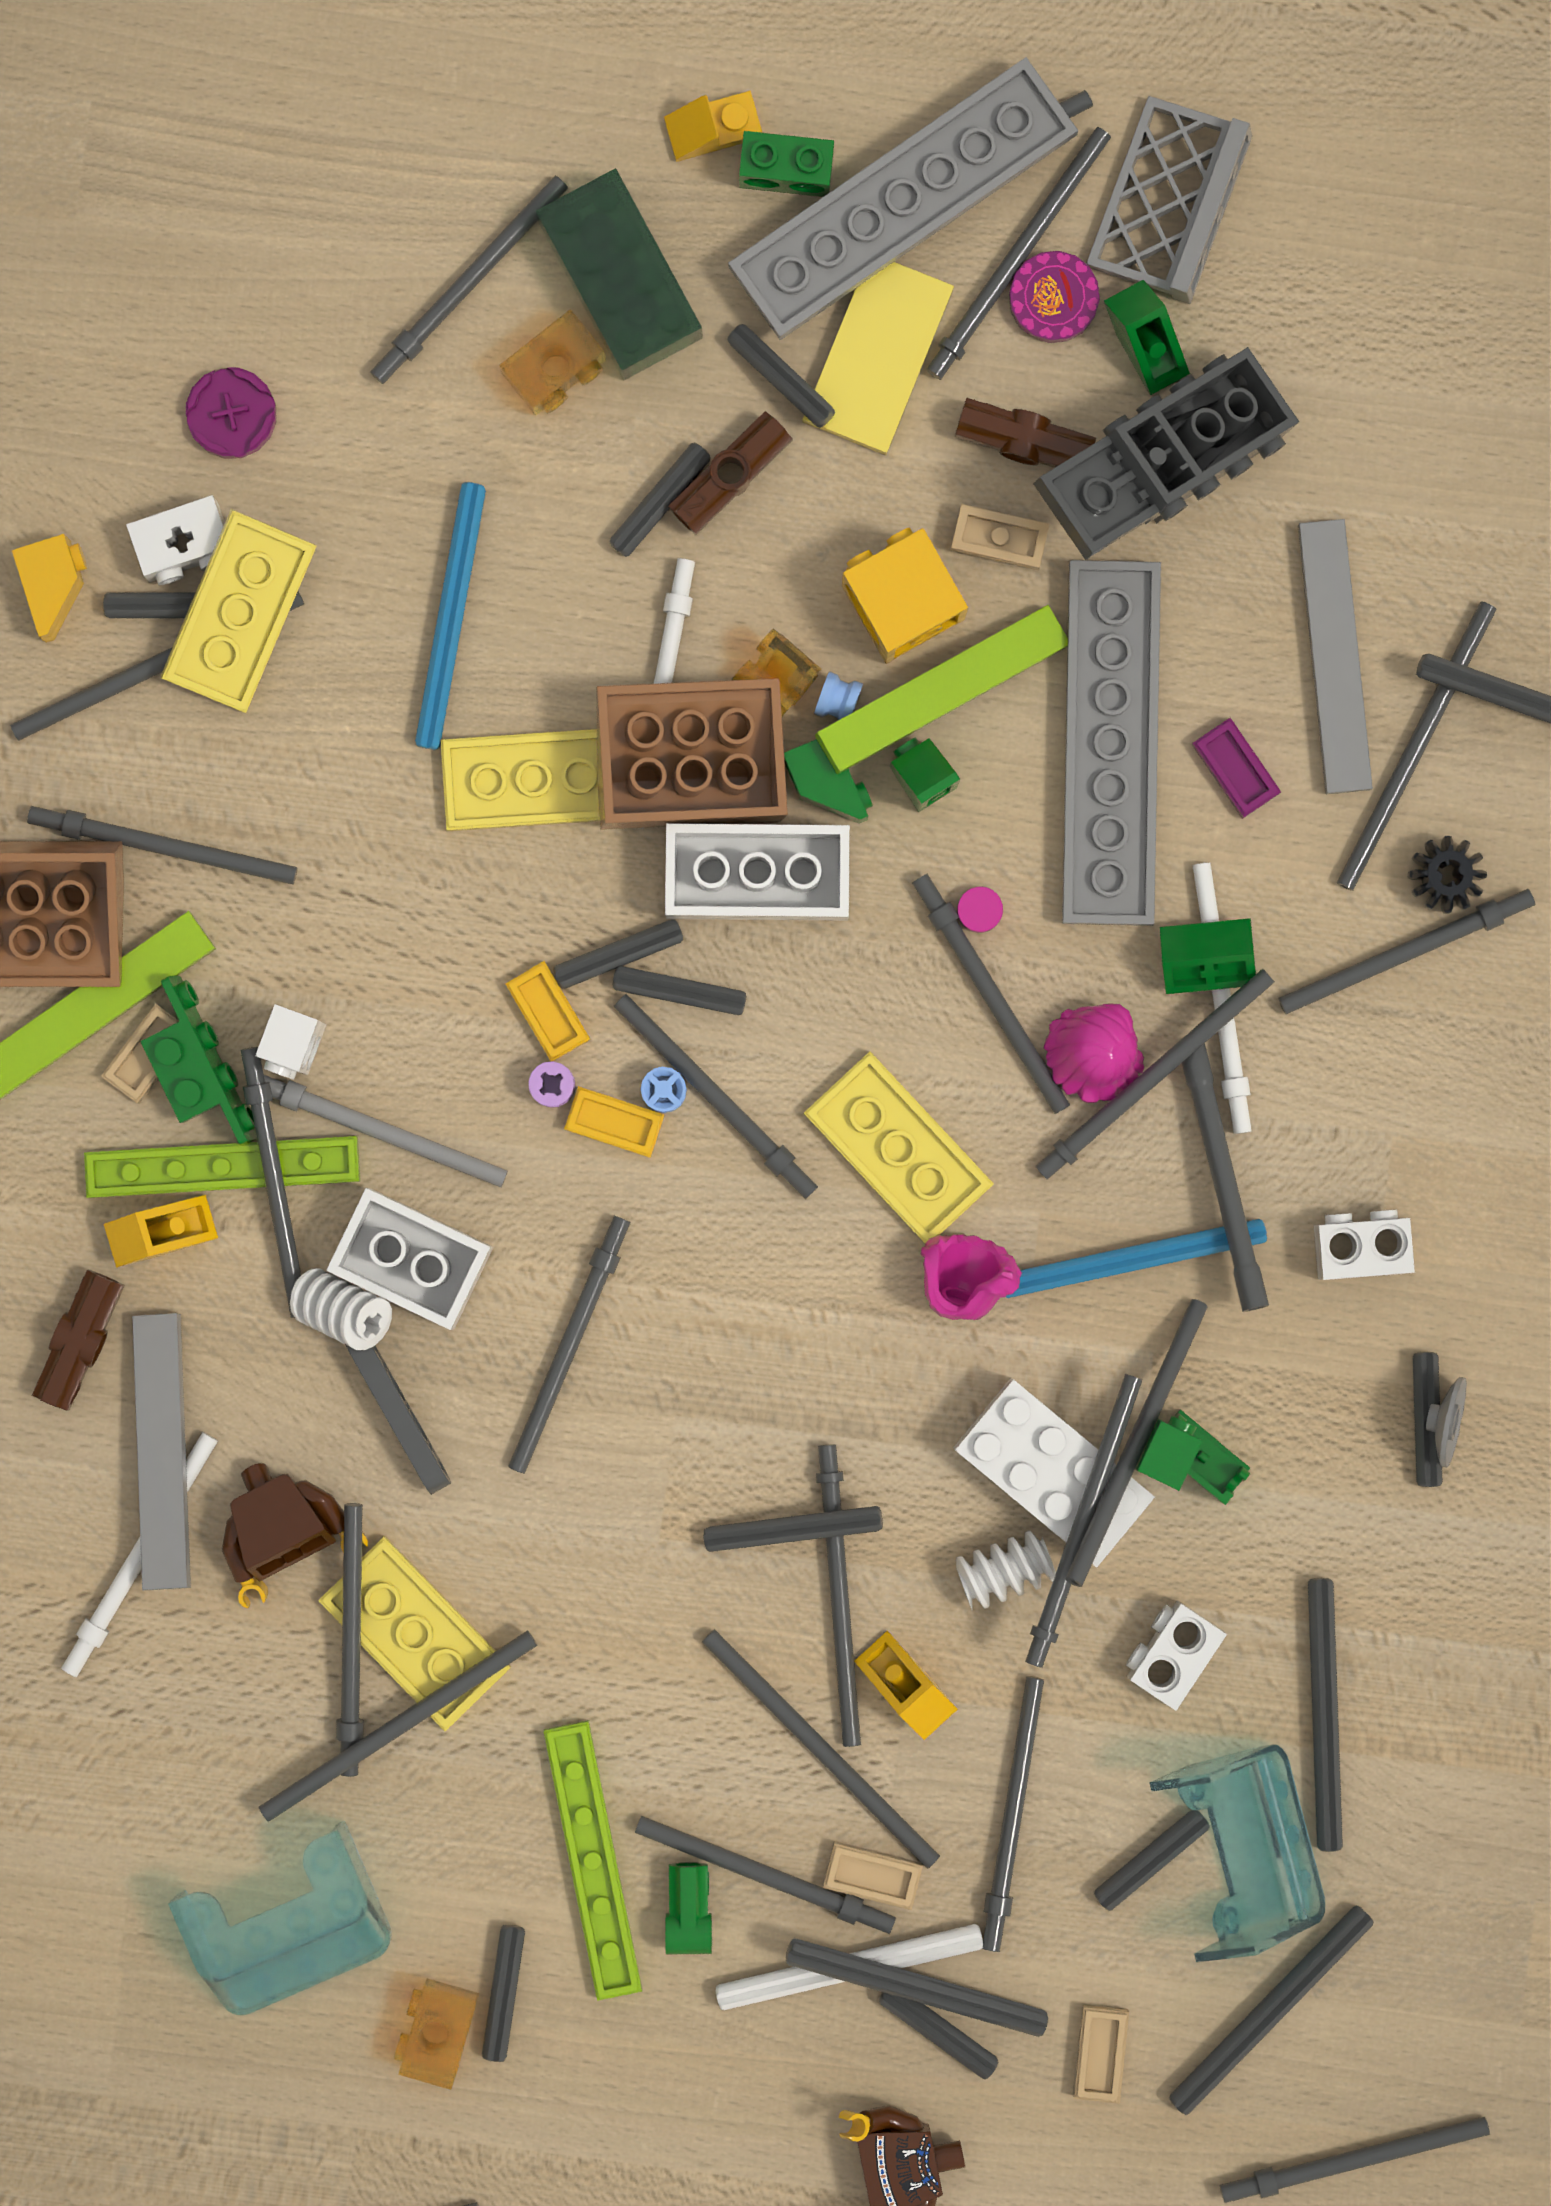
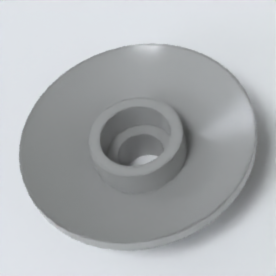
M1459 1377L1452 1384L1441 1405L1431 1404L1427 1416L1426 1431L1435 1432L1437 1456L1440 1465L1446 1468L1450 1465L1455 1451L1464 1411L1467 1382L1466 1378Z

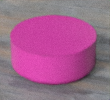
M987 887L969 889L958 902L957 913L959 921L966 929L975 933H984L992 930L1000 922L1003 914V904L996 892Z

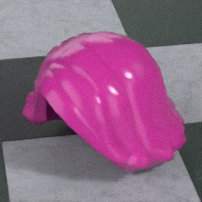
M1113 1003L1085 1006L1076 1010L1066 1009L1061 1013L1059 1019L1053 1020L1050 1023L1049 1035L1044 1043V1049L1048 1051L1046 1054V1065L1053 1069L1052 1079L1054 1083L1062 1084V1089L1067 1095L1077 1093L1080 1099L1086 1103H1096L1099 1100L1110 1101L1139 1076V1073H1143L1145 1068L1143 1064L1144 1056L1137 1049L1138 1038L1133 1029V1020L1130 1012L1122 1005Z
M965 1234L938 1235L930 1238L925 1243V1247L921 1248L920 1255L924 1257L925 1296L930 1308L941 1317L952 1320H979L989 1313L1000 1298L1013 1294L1019 1288L1022 1272L1015 1259L1006 1252L1004 1247L996 1245L992 1240H982L975 1235L966 1236Z

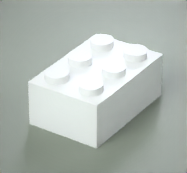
M366 1188L326 1271L440 1326L453 1330L493 1247L371 1188Z

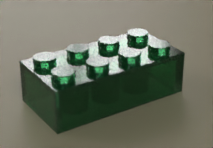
M616 168L536 210L538 223L623 381L703 339L701 324Z

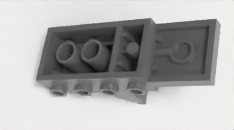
M1248 347L1229 359L1225 354L1219 356L1202 369L1204 374L1196 379L1192 374L1186 376L1169 389L1171 392L1169 396L1162 399L1158 394L1136 409L1138 415L1128 419L1126 415L1119 417L1103 429L1106 437L1042 475L1033 483L1085 560L1144 523L1146 525L1154 520L1157 524L1163 519L1164 521L1171 519L1188 506L1184 500L1190 496L1195 495L1198 501L1203 499L1221 485L1217 479L1227 474L1233 480L1254 465L1251 458L1260 453L1262 458L1266 459L1286 445L1282 437L1297 425L1299 420Z

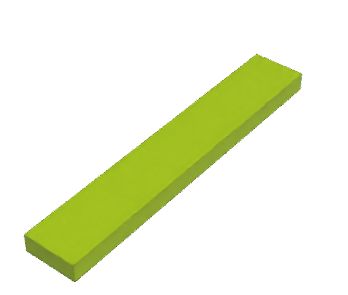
M1047 605L818 731L815 737L838 775L1067 648L1068 638L1050 606Z
M187 911L122 957L120 987H79L0 1042V1100L163 987L161 984L162 979L168 976L180 975L216 950L192 913Z
M358 1136L276 1141L284 1186L360 1182ZM258 1142L84 1152L86 1198L266 1187Z
M589 1720L544 1729L597 2001L642 1992V1984Z

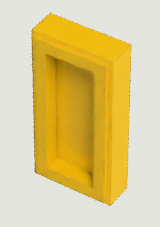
M545 961L505 984L550 1061L561 1058L591 1040Z
M578 1086L564 1130L651 1158L665 1115Z

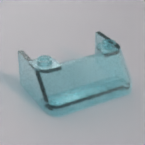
M1275 1744L1261 1746L1194 1763L1149 1783L1151 1791L1178 1788L1179 1796L1188 1808L1195 1811L1208 1810L1230 1895L1218 1902L1213 1913V1927L1219 1941L1194 1953L1196 1962L1255 1956L1318 1924L1322 1920L1325 1913V1896L1289 1759L1280 1746Z

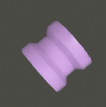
M554 1061L538 1065L531 1073L528 1082L529 1091L533 1098L541 1105L550 1108L560 1107L568 1103L575 1091V1078L571 1071L563 1064Z

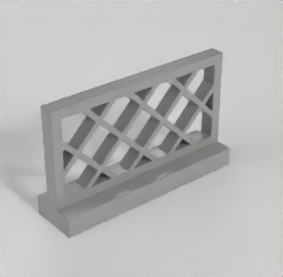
M1148 96L1086 264L1091 269L1134 283L1144 280L1150 288L1171 294L1175 300L1191 304L1252 139L1250 123L1232 118V121H1227ZM1157 111L1173 116L1179 130L1155 141L1149 129L1154 112ZM1181 119L1192 123L1184 127ZM1203 127L1220 131L1216 146L1197 154L1189 134ZM1147 136L1150 144L1141 148ZM1184 138L1192 158L1169 169L1159 149ZM1155 152L1164 172L1139 183L1133 170L1136 161ZM1210 159L1207 170H1205L1202 162ZM1197 165L1203 177L1202 184L1199 189L1182 197L1173 176ZM1131 177L1135 186L1126 190ZM1168 179L1177 200L1153 211L1144 191ZM1139 194L1148 214L1124 225L1118 213L1122 201ZM1195 200L1190 213L1186 204ZM1181 207L1187 219L1184 231L1166 239L1157 219ZM1114 220H1116L1119 228L1110 232ZM1149 222H1153L1162 242L1137 253L1128 233ZM1124 236L1133 256L1117 264L1100 259L1105 244ZM1179 243L1176 254L1174 255L1171 246ZM1166 249L1172 262L1166 280L1148 275L1142 260ZM1137 264L1140 272L1128 267Z

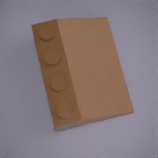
M779 678L596 687L600 830L666 827V823L736 824L779 822L788 815Z
M0 841V987L121 986L124 906L122 841Z

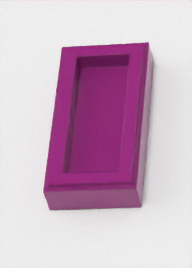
M1231 717L1192 743V746L1242 819L1281 793Z

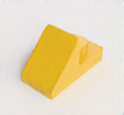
M751 90L709 102L707 95H704L664 116L676 162L742 144L744 131L763 133Z

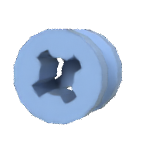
M829 672L814 714L820 717L831 715L840 720L853 713L863 683L857 681L847 683L841 681L838 674Z
M663 1066L654 1068L642 1080V1098L647 1106L656 1112H672L679 1108L686 1098L687 1088L685 1081L680 1073L672 1068Z

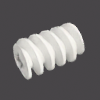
M320 1268L310 1269L303 1273L295 1282L291 1292V1312L297 1321L355 1350H367L375 1346L383 1339L392 1320V1308L388 1301L377 1297L371 1292L364 1291L343 1279H339L331 1273H326Z
M1031 1531L1025 1532L1024 1547H1021L1014 1537L1008 1538L1007 1553H1004L996 1543L991 1544L990 1559L988 1560L980 1550L973 1551L972 1566L962 1556L956 1557V1569L971 1610L972 1599L974 1598L984 1608H988L990 1606L991 1592L1001 1602L1007 1600V1586H1011L1021 1596L1024 1594V1580H1028L1037 1590L1041 1588V1574L1045 1573L1052 1582L1056 1574L1043 1537L1039 1541Z

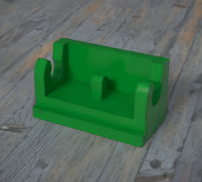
M1251 918L1160 927L1166 994L1242 987L1256 975Z
M1180 1409L1174 1417L1197 1427L1193 1436L1203 1440L1187 1475L1219 1502L1226 1505L1234 1496L1233 1491L1250 1475V1467Z

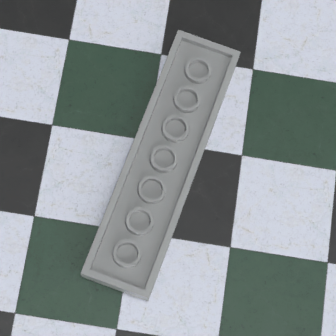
M1025 57L728 262V267L779 340H782L1077 136L1078 129L1030 61Z
M1070 560L1062 924L1154 925L1161 562Z

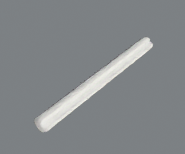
M972 1924L850 1954L901 1969L981 1950L983 1948V1939L979 1926ZM790 1967L719 1984L716 1986L715 1992L720 2009L728 2010L845 1981L797 1967Z

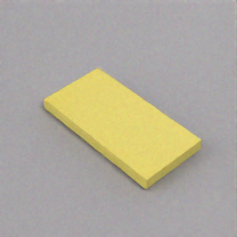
M893 262L858 286L854 291L815 388V391L833 407L835 414L821 428L814 425L805 415L803 422L887 455L954 286L896 262Z
M231 509L162 671L161 678L246 713L317 546Z
M597 729L441 740L447 831L600 821Z
M868 1052L803 1113L924 1243L930 1238L940 1235L994 1185L871 1052Z
M386 1536L362 1557L361 1645L416 1702L421 1701L496 1651ZM343 1577L318 1600L341 1625L343 1620ZM510 1664L430 1717L446 1731L511 1668Z

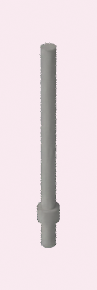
M264 1075L265 1082H270L272 1097L280 1100V1106L296 1112L299 1108L498 1187H502L508 1172L505 1169L306 1091L307 1086L291 1080L288 1083H284Z

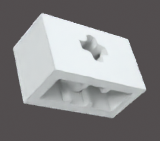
M211 495L126 524L144 577L149 582L157 580L158 585H166L184 577L183 571L200 566L201 570L205 571L225 522L217 500ZM180 534H185L188 539H194L187 543L188 551L181 553L176 547H172L178 544L177 536Z

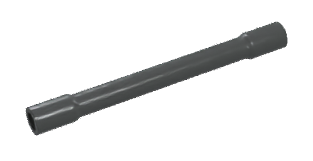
M1204 1043L1182 1062L1187 1086L1191 1090L1233 1261V1275L1242 1312L1265 1308L1269 1306L1261 1270L1255 1259L1213 1088L1214 1078Z

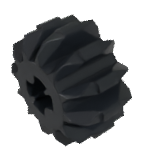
M1445 836L1441 842V850L1437 843L1429 840L1425 843V850L1429 857L1418 852L1413 855L1412 860L1421 866L1423 870L1415 869L1408 872L1409 879L1422 880V885L1413 889L1412 894L1414 897H1417L1427 891L1430 896L1425 901V908L1428 910L1434 908L1439 899H1441L1443 914L1452 912L1453 900L1458 907L1464 910L1470 907L1466 893L1474 897H1479L1483 893V890L1472 882V880H1482L1487 877L1486 871L1473 870L1472 865L1480 862L1483 856L1481 853H1476L1469 858L1465 856L1470 847L1469 841L1463 840L1454 851L1452 836ZM1448 865L1454 867L1452 876L1457 879L1456 884L1454 881L1443 885L1440 882L1443 875L1437 871L1438 867L1440 866L1441 869Z

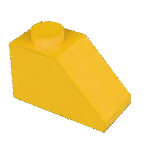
M65 534L12 550L38 636L46 643L55 640L84 585L80 571L87 569L85 557L79 543L72 545L71 540Z
M206 1195L135 1212L104 1224L116 1268L218 1239Z
M888 1630L854 1661L897 1714L923 1740L958 1710L939 1686Z

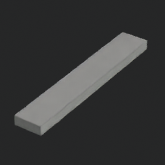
M1345 519L1299 523L1298 533L1325 793L1328 795L1369 791L1373 787Z
M181 1314L132 1316L142 1590L191 1588Z

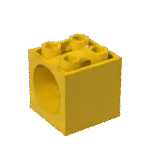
M908 527L894 534L886 540L888 545L884 550L875 555L870 550L858 554L846 563L848 568L843 572L842 587L885 664L964 621L967 614L968 606L924 528L913 533L911 528Z

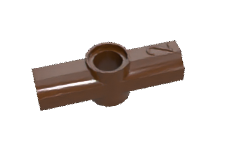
M966 398L955 433L956 438L999 450L1000 455L1015 462L1033 466L1041 463L1054 468L1090 447L1096 441V437L1051 424L1050 419L1040 414L1022 409L1009 411L970 398Z
M765 411L726 450L718 453L712 460L711 465L668 508L696 536L736 496L746 491L750 482L793 441V438L773 416ZM734 463L740 466L743 470L742 478L732 484L720 480L718 471L723 465Z
M87 1270L79 1290L75 1294V1299L69 1312L64 1313L54 1331L49 1344L51 1353L32 1396L54 1407L66 1411L70 1410L88 1368L93 1367L101 1353L108 1335V1331L105 1329L123 1291L124 1284L103 1274Z

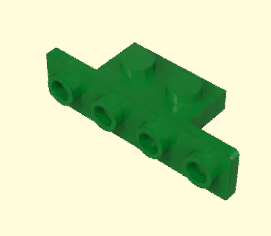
M168 976L162 979L161 984L179 1022L140 1042L179 1123H185L220 1105L239 1144L256 1140L257 1136L252 1109L246 1103L242 1104L235 1089L238 1086L236 1074L227 1062H222L215 1048L219 1045L217 1035L209 1022L202 1021L195 1007L199 1004V999L193 986L189 981H183L181 976Z

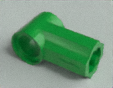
M680 1862L669 1864V1913H666L665 1918L666 1955L712 1954V1913H708L709 1872L708 1864Z

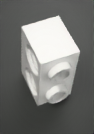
M274 1004L255 1056L266 1060L263 1069L294 1080L297 1072L308 1075L327 1024Z
M1397 1210L1370 1212L1371 1221L1353 1222L1352 1213L1324 1215L1325 1224L1314 1225L1318 1280L1415 1273L1410 1218L1398 1219ZM1384 1229L1392 1231L1397 1238V1248L1388 1256L1380 1254L1375 1246L1376 1236ZM1338 1233L1346 1234L1352 1242L1351 1253L1341 1260L1335 1258L1329 1248L1332 1237Z
M1176 1601L1172 1608L1168 1605L1162 1608L1151 1628L1156 1630V1633L1147 1646L1140 1643L1126 1663V1666L1131 1669L1127 1675L1130 1681L1175 1711H1177L1227 1635L1179 1601ZM1182 1622H1192L1197 1627L1195 1641L1187 1646L1176 1644L1173 1637L1175 1628ZM1157 1660H1166L1172 1666L1171 1677L1162 1684H1155L1148 1677L1149 1667Z

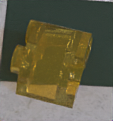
M773 628L756 648L761 653L757 663L754 664L751 660H748L737 671L732 680L779 678L781 714L783 717L792 705L795 706L807 692L822 669L785 636Z

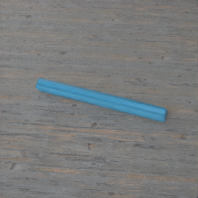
M464 482L460 489L415 739L418 747L430 750L438 749L441 744L486 493L483 485L472 482Z
M1263 1220L1246 1221L1252 1245L1265 1243L1267 1241V1232ZM1223 1226L1021 1270L1019 1288L1013 1294L1007 1295L1006 1298L1229 1251L1225 1229Z

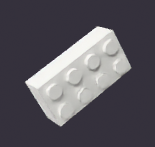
M666 823V919L848 921L850 825Z
M1010 1378L953 1448L1062 1540L1067 1542L1099 1450L1019 1383ZM1115 1463L1113 1464V1467H1112V1470H1111V1472H1110V1475H1109V1478H1108L1106 1487H1107V1485H1108V1483H1109V1481H1110V1478H1111V1476H1112V1474H1113V1472H1114V1470H1115V1467H1116V1464H1115ZM1132 1477L1093 1561V1565L1096 1568L1155 1498Z

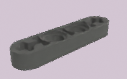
M346 1345L428 1492L432 1495L450 1485L451 1480L376 1345L367 1350H355Z

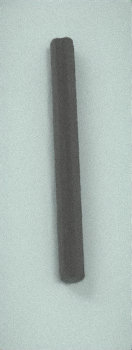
M1314 1578L1308 1582L1316 1834L1318 1849L1325 1852H1334L1341 1850L1343 1847L1334 1583L1329 1578Z
M1354 1906L1171 2093L1169 2098L1171 2103L1182 2114H1190L1373 1926V1919L1361 1907Z
M792 1939L786 1951V1963L790 1966L1036 2037L1043 2036L1048 2024V2015L1045 2010L800 1939Z

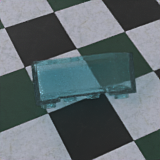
M345 1821L336 1824L330 1833L313 1840L304 1852L303 1866L313 1888L311 1892L233 1926H229L219 1901L209 1893L199 1891L187 1894L185 1890L178 1893L168 1903L197 1972L222 2006L230 2013L235 2015L253 2013L377 1959L389 1947L392 1938L391 1927Z

